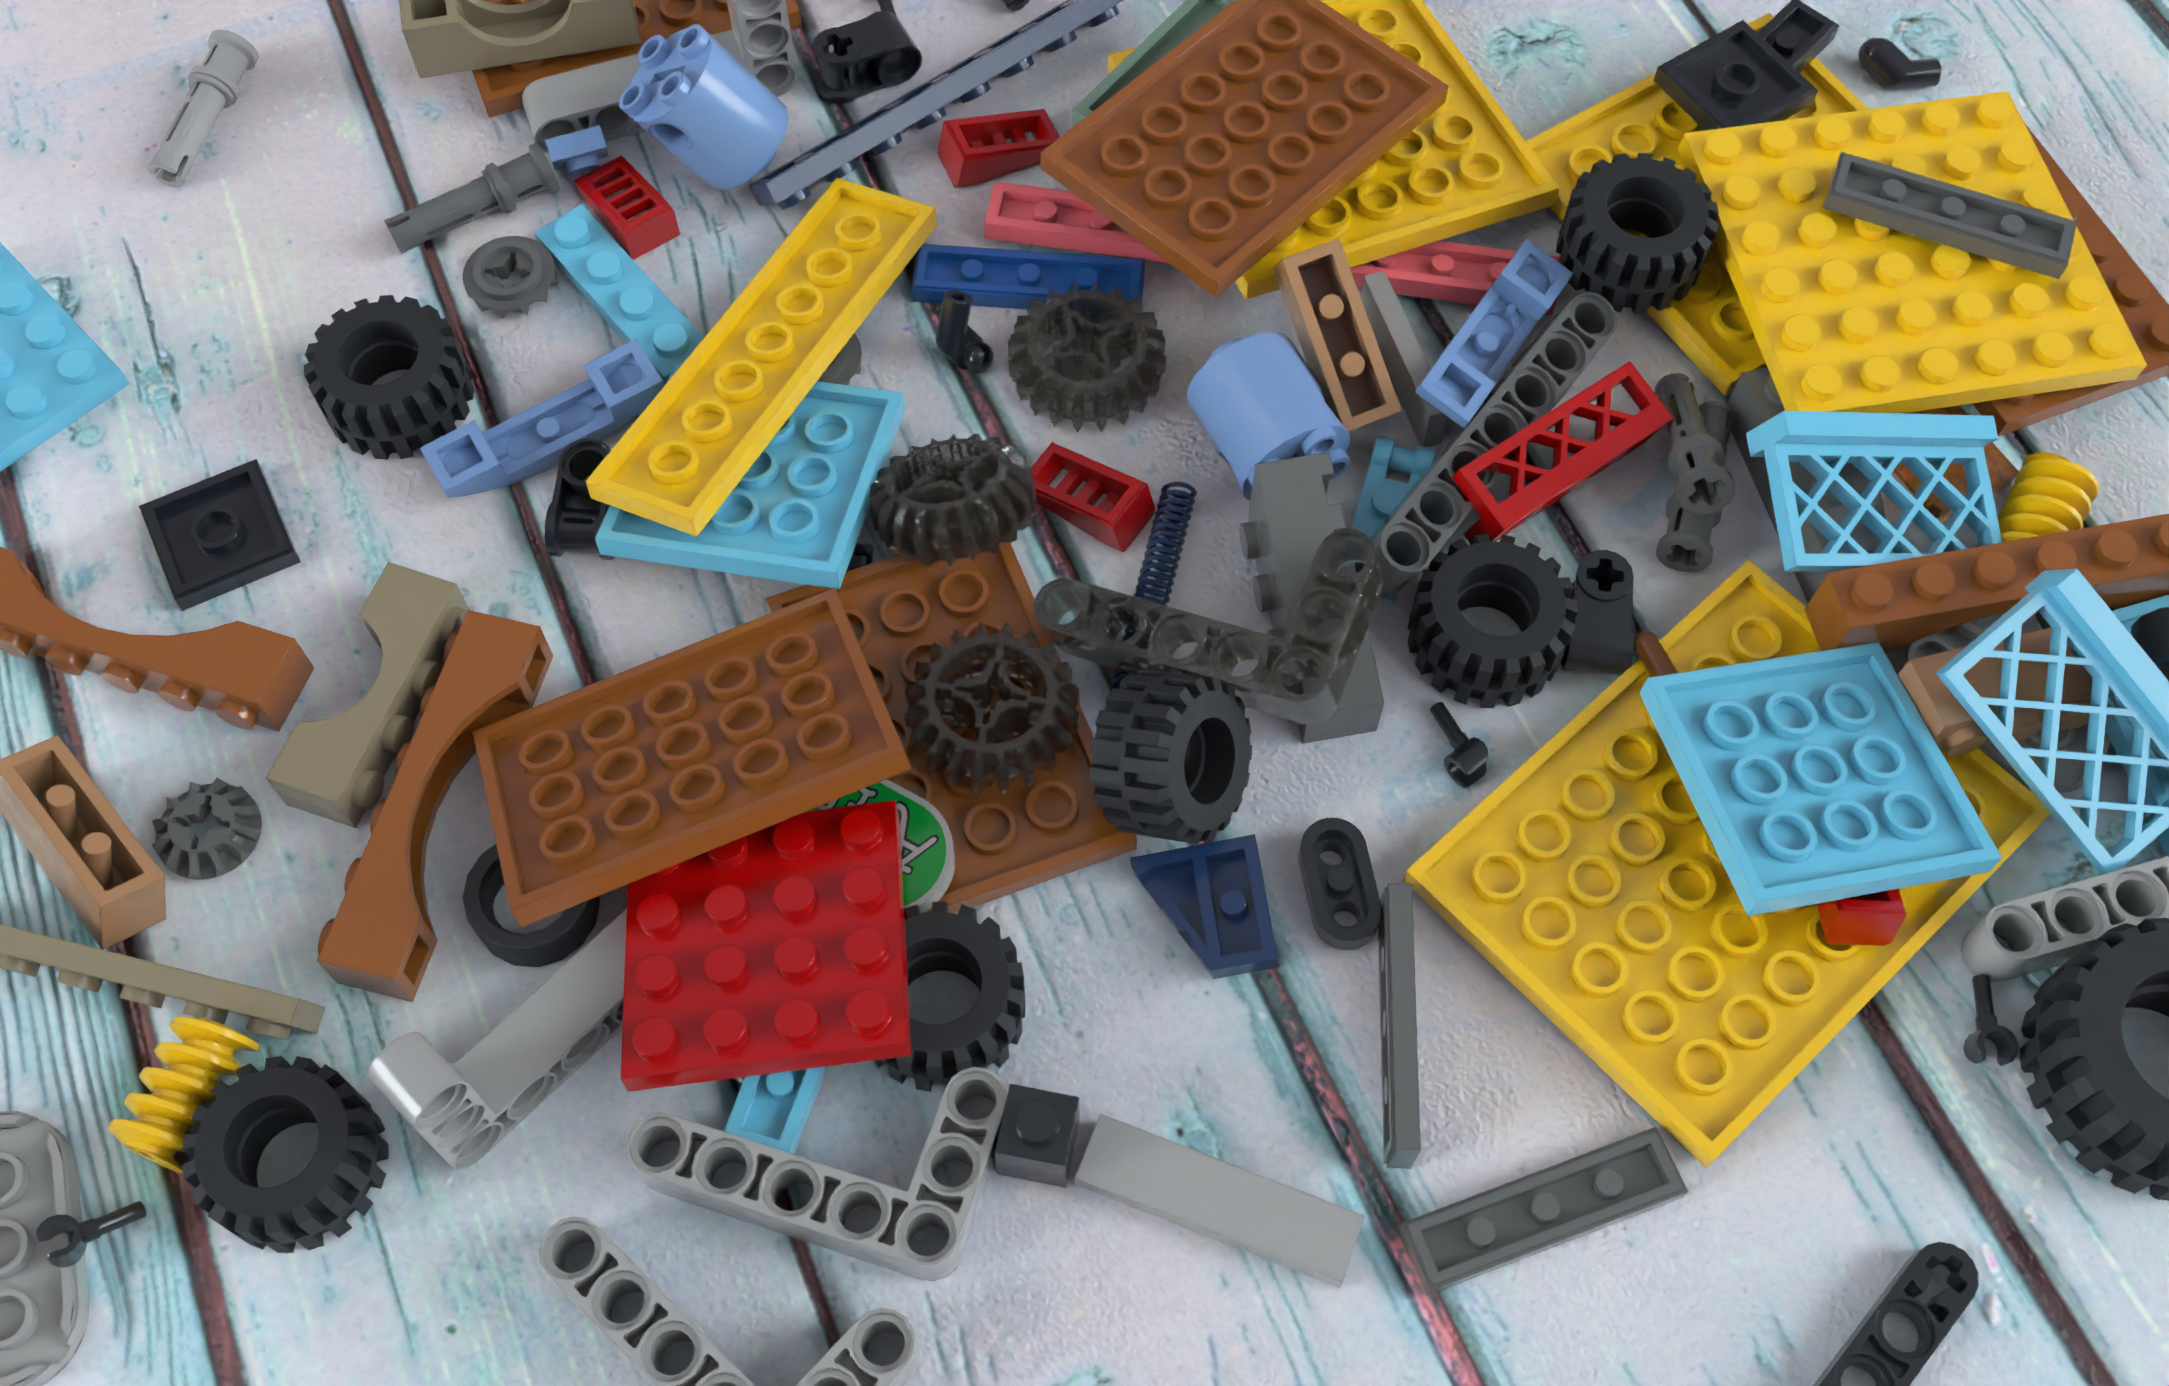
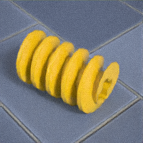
M2046 452L2027 455L2022 463V468L2015 478L2014 486H2012L2005 500L2006 503L1998 515L2002 542L2082 529L2083 521L2091 511V502L2095 500L2100 490L2098 480L2089 470L2077 463L2070 462L2060 455Z
M177 1016L171 1021L170 1029L182 1043L160 1042L154 1049L156 1056L166 1065L167 1069L154 1067L142 1069L139 1074L140 1080L152 1094L129 1093L123 1101L137 1119L115 1118L108 1125L109 1131L125 1148L151 1162L183 1174L182 1166L174 1158V1155L177 1151L185 1152L182 1150L185 1134H191L189 1130L192 1125L199 1126L191 1120L198 1105L204 1107L207 1100H216L217 1097L209 1091L219 1083L221 1075L237 1076L235 1070L243 1066L233 1056L236 1050L259 1052L261 1049L259 1043L246 1035L204 1017Z

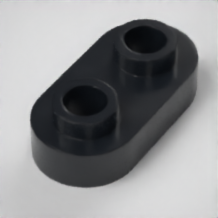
M1324 818L1318 820L1305 831L1298 854L1313 926L1318 936L1331 947L1341 950L1358 949L1366 945L1374 937L1382 915L1381 902L1367 844L1361 831L1344 819ZM1326 851H1333L1341 857L1342 862L1338 865H1328L1322 861L1320 854ZM1340 911L1349 912L1356 918L1357 923L1353 926H1342L1337 923L1334 914Z

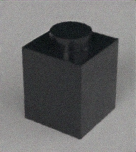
M1010 1084L995 1150L998 1175L1066 1188L1080 1121V1097Z

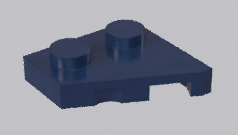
M1255 834L1130 857L1131 867L1136 878L1213 979L1279 967Z

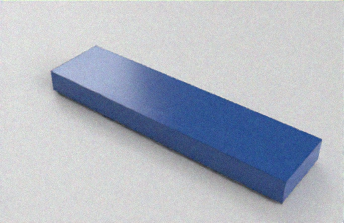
M923 244L917 251L912 283L913 302L942 304L944 293L956 290L972 297L971 306L1141 317L1145 259Z

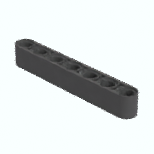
M1589 291L1579 293L1539 332L1489 393L1467 426L1460 428L1359 551L1355 559V571L1359 582L1365 589L1381 596L1395 594L1432 561L1474 508L1452 476L1459 469L1546 415L1555 407L1615 331L1617 315L1613 306L1606 298ZM1512 453L1505 457V459L1512 460ZM1486 469L1477 476L1485 487L1489 489L1501 473ZM1389 554L1393 555V557L1397 560L1398 563L1393 561Z

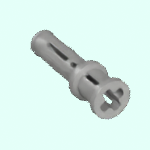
M227 30L213 31L207 42L210 50L202 65L193 67L188 76V84L191 90L168 130L161 147L148 166L149 172L157 174L156 179L172 187L183 186L191 166L209 136L219 113L223 108L235 104L240 95L238 84L246 70L255 67L259 59L258 52L254 46L236 33Z

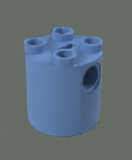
M699 24L691 25L676 32L667 39L659 34L654 35L644 43L638 53V61L641 65L630 85L622 93L619 99V107L714 190H730L746 183L752 177L765 170L773 161L776 151L785 136L788 123L786 106Z
M1263 332L1227 341L1214 350L1209 356L1208 361L1192 378L1186 392L1188 404L1218 455L1232 468L1243 497L1249 501L1251 500L1255 464L1330 452L1334 475L1329 480L1338 477L1348 468L1350 459L1345 452L1350 445V433L1326 404L1322 388L1293 342L1285 334Z

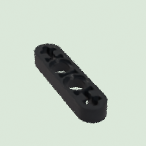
M1944 1242L1929 1244L1912 1255L1904 1263L1813 1386H1841V1377L1844 1370L1848 1367H1859L1869 1372L1875 1379L1877 1386H1910L1977 1292L1979 1273L1971 1257L1961 1248ZM1942 1264L1951 1272L1946 1281L1950 1287L1932 1297L1927 1305L1916 1300L1915 1297L1922 1294L1933 1280L1934 1274L1930 1269ZM1887 1313H1901L1914 1323L1918 1332V1344L1914 1351H1899L1892 1347L1885 1339L1882 1331V1322Z

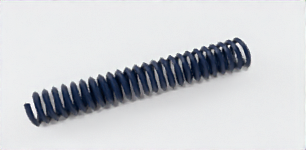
M1170 482L1161 488V495L1159 496V503L1157 504V511L1155 512V519L1153 520V527L1150 532L1151 535L1148 539L1149 543L1146 545L1147 551L1144 553L1145 559L1142 561V568L1140 569V576L1138 577V584L1135 589L1136 592L1133 595L1134 601L1131 603L1132 609L1129 611V618L1127 619V626L1124 631L1125 635L1122 637L1123 643L1120 645L1121 651L1118 653L1119 660L1116 662V669L1113 671L1114 678L1111 680L1113 688L1119 689L1117 682L1120 684L1121 680L1129 675L1125 670L1137 673L1140 670H1153L1151 663L1155 661L1153 655L1157 653L1155 646L1159 644L1158 637L1162 633L1159 629L1164 627L1162 620L1166 618L1164 612L1168 610L1166 604L1170 602L1169 595L1172 593L1170 587L1174 585L1175 570L1179 566L1177 562L1181 559L1179 554L1183 552L1181 546L1185 544L1183 538L1187 536L1186 529L1189 528L1188 521L1191 519L1190 513L1193 511L1194 497L1197 496L1195 488L1188 483ZM1175 486H1177V487H1183V488H1186V489L1190 490V491H1191V494H1189L1188 492L1183 491V490H1177V489L1168 490V489H1169L1170 487H1175ZM1154 552H1159L1164 555H1156ZM1152 560H1157L1161 563H1154ZM1149 568H1154L1158 571H1151ZM1151 576H1152V577H1154V578H1156V579H1159V580L1149 579L1148 577H1151ZM1145 585H1151L1156 588L1166 589V592L1156 588H1148ZM1144 593H1148L1156 597L1145 596ZM1142 602H1147L1153 605H1161L1162 608L1159 609L1158 607L1152 605H1145ZM1139 610H1145V611L1150 612V613L1159 614L1160 617H1157V616L1151 615V614L1142 613V612H1140ZM1142 618L1146 621L1158 623V625H1153L1148 622H1141L1138 619ZM1135 627H1141L1146 630H1152L1156 633L1152 634L1147 631H1141L1136 629ZM1133 636H1140L1146 639H1152L1153 642H1149L1143 639H1137ZM1131 644H1137L1142 647H1148L1151 650L1147 651L1142 648H1135ZM1129 653H1135V654H1138V655H1141V656H1147V657H1149V659H1144V658H1141V657L1132 656V655H1130ZM1127 662H1134V663H1137V664H1143V665L1147 666V668H1142V667H1139V666H1136V665H1131V664H1129V663H1127Z

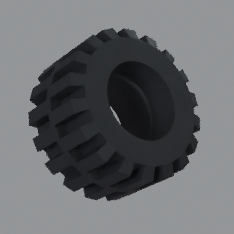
M1626 153L1614 155L1612 163L1602 159L1593 164L1591 172L1584 171L1577 179L1575 188L1572 189L1556 243V253L1560 254L1558 262L1574 273L1568 283L1575 291L1584 289L1586 292L1589 291L1601 295L1608 300L1616 312L1620 313L1623 307L1632 308L1634 314H1646L1649 306H1653L1656 310L1661 311L1669 308L1673 299L1680 302L1688 295L1691 286H1695L1719 225L1716 222L1719 214L1717 203L1709 201L1712 192L1705 183L1697 184L1695 182L1697 174L1689 168L1680 170L1675 167L1676 161L1666 157L1663 158V161L1652 159V154L1638 153L1637 158H1630ZM1623 229L1638 231L1650 238L1635 236Z
M393 295L379 296L378 302L369 303L367 298L354 302L356 308L347 312L341 308L331 315L334 322L330 325L321 324L314 333L318 342L308 344L305 356L309 363L303 365L304 376L309 383L308 387L335 436L343 444L348 442L352 451L364 455L371 450L375 459L388 460L391 453H398L400 459L414 457L413 450L456 430L457 427L454 422L466 419L470 411L466 401L473 400L474 388L470 381L473 378L450 324L446 318L441 319L438 310L427 304L421 307L418 299L406 296L400 302H396ZM409 370L395 381L383 385H372L380 377L390 372Z
M1489 534L1474 536L1472 545H1468L1463 539L1450 544L1447 554L1441 551L1436 554L1430 562L1429 569L1424 570L1418 585L1407 628L1410 630L1407 641L1410 653H1418L1415 666L1421 675L1430 672L1434 675L1431 682L1432 687L1440 693L1446 688L1455 691L1456 694L1453 700L1465 705L1470 697L1480 699V708H1494L1497 699H1503L1506 706L1509 707L1520 704L1524 692L1531 698L1542 691L1546 680L1551 682L1556 674L1576 626L1574 621L1578 614L1577 600L1570 599L1574 590L1570 578H1558L1561 565L1553 557L1545 561L1538 555L1541 548L1530 542L1526 548L1514 545L1516 537L1502 535L1500 542H1491ZM1472 607H1489L1499 610L1514 620L1521 632L1511 636H1494L1483 633L1470 625L1461 614V611Z
M1140 670L1137 675L1129 674L1123 678L1120 688H1113L1107 696L1105 710L1099 711L1095 722L1097 726L1095 738H1091L1090 752L1092 753V764L1089 767L1090 781L1095 782L1096 787L1093 795L1097 806L1104 807L1103 817L1109 824L1117 825V830L1125 833L1198 844L1199 841L1207 842L1215 838L1217 830L1223 831L1230 823L1232 812L1238 811L1242 802L1244 787H1247L1250 776L1248 771L1250 760H1252V745H1250L1251 726L1249 719L1245 718V705L1241 697L1235 696V688L1228 682H1222L1220 678L1212 676Z
M932 902V912L920 914L917 904L904 908L908 986L917 978L927 973L951 971L971 980L979 989L980 994L972 1008L962 1017L952 1022L933 1025L921 1023L910 1018L911 1056L873 1061L878 1067L886 1064L890 1077L903 1084L909 1076L914 1078L917 1090L931 1092L933 1081H944L946 1088L950 1079L961 1070L971 1067L987 1069L991 1062L1000 1068L1009 1058V1044H1018L1022 1034V1018H1025L1024 975L1022 963L1017 962V949L1010 937L1001 939L1000 925L989 916L981 924L977 923L976 909L961 905L958 914L948 912L947 902Z
M282 1056L270 1057L265 1060L264 1070L258 1071L251 1063L235 1070L239 1080L231 1086H228L221 1080L209 1091L217 1097L209 1108L198 1105L191 1120L199 1125L197 1134H185L182 1150L193 1157L194 1160L183 1164L182 1170L184 1180L195 1187L190 1193L194 1202L209 1214V1218L248 1244L262 1250L267 1245L277 1253H293L296 1242L307 1250H312L324 1246L323 1234L331 1231L337 1237H341L352 1229L346 1219L355 1210L363 1216L366 1215L374 1204L366 1197L370 1187L382 1189L386 1173L376 1165L378 1161L389 1159L388 1143L379 1136L380 1133L385 1131L380 1117L371 1109L372 1105L337 1071L326 1064L320 1068L310 1058L297 1056L291 1065ZM317 1123L319 1130L318 1144L314 1156L306 1168L284 1184L259 1188L257 1181L258 1163L269 1142L280 1132L294 1125Z

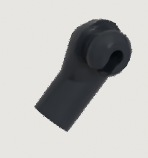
M1870 38L1859 49L1858 57L1863 68L1885 89L1931 87L1938 85L1940 81L1941 65L1938 59L1910 60L1888 39Z
M946 291L943 295L936 332L937 347L960 369L965 370L967 368L974 374L983 373L991 366L994 355L991 346L983 343L982 338L968 325L973 299L970 295L961 291Z

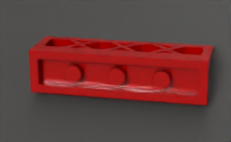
M1631 361L1465 465L1452 476L1453 480L1481 516L1463 534L1471 545L1475 535L1489 534L1491 542L1498 541L1502 535H1507L1643 445L1674 419ZM1621 384L1641 411L1633 416L1610 409L1611 391L1614 387ZM1597 399L1596 405L1590 404L1592 401ZM1571 415L1595 421L1593 443L1568 436ZM1609 425L1616 427L1609 431ZM1555 426V432L1547 431ZM1528 442L1553 448L1551 470L1526 464ZM1567 452L1574 454L1567 459ZM1512 453V460L1505 459V457ZM1486 469L1511 476L1509 497L1499 504L1477 476ZM1524 480L1531 481L1530 484L1524 487Z

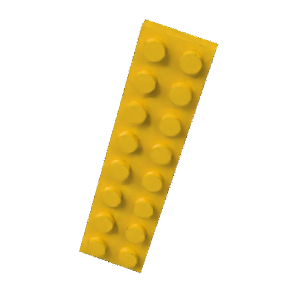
M836 178L586 480V485L591 499L697 537L938 225L936 207Z

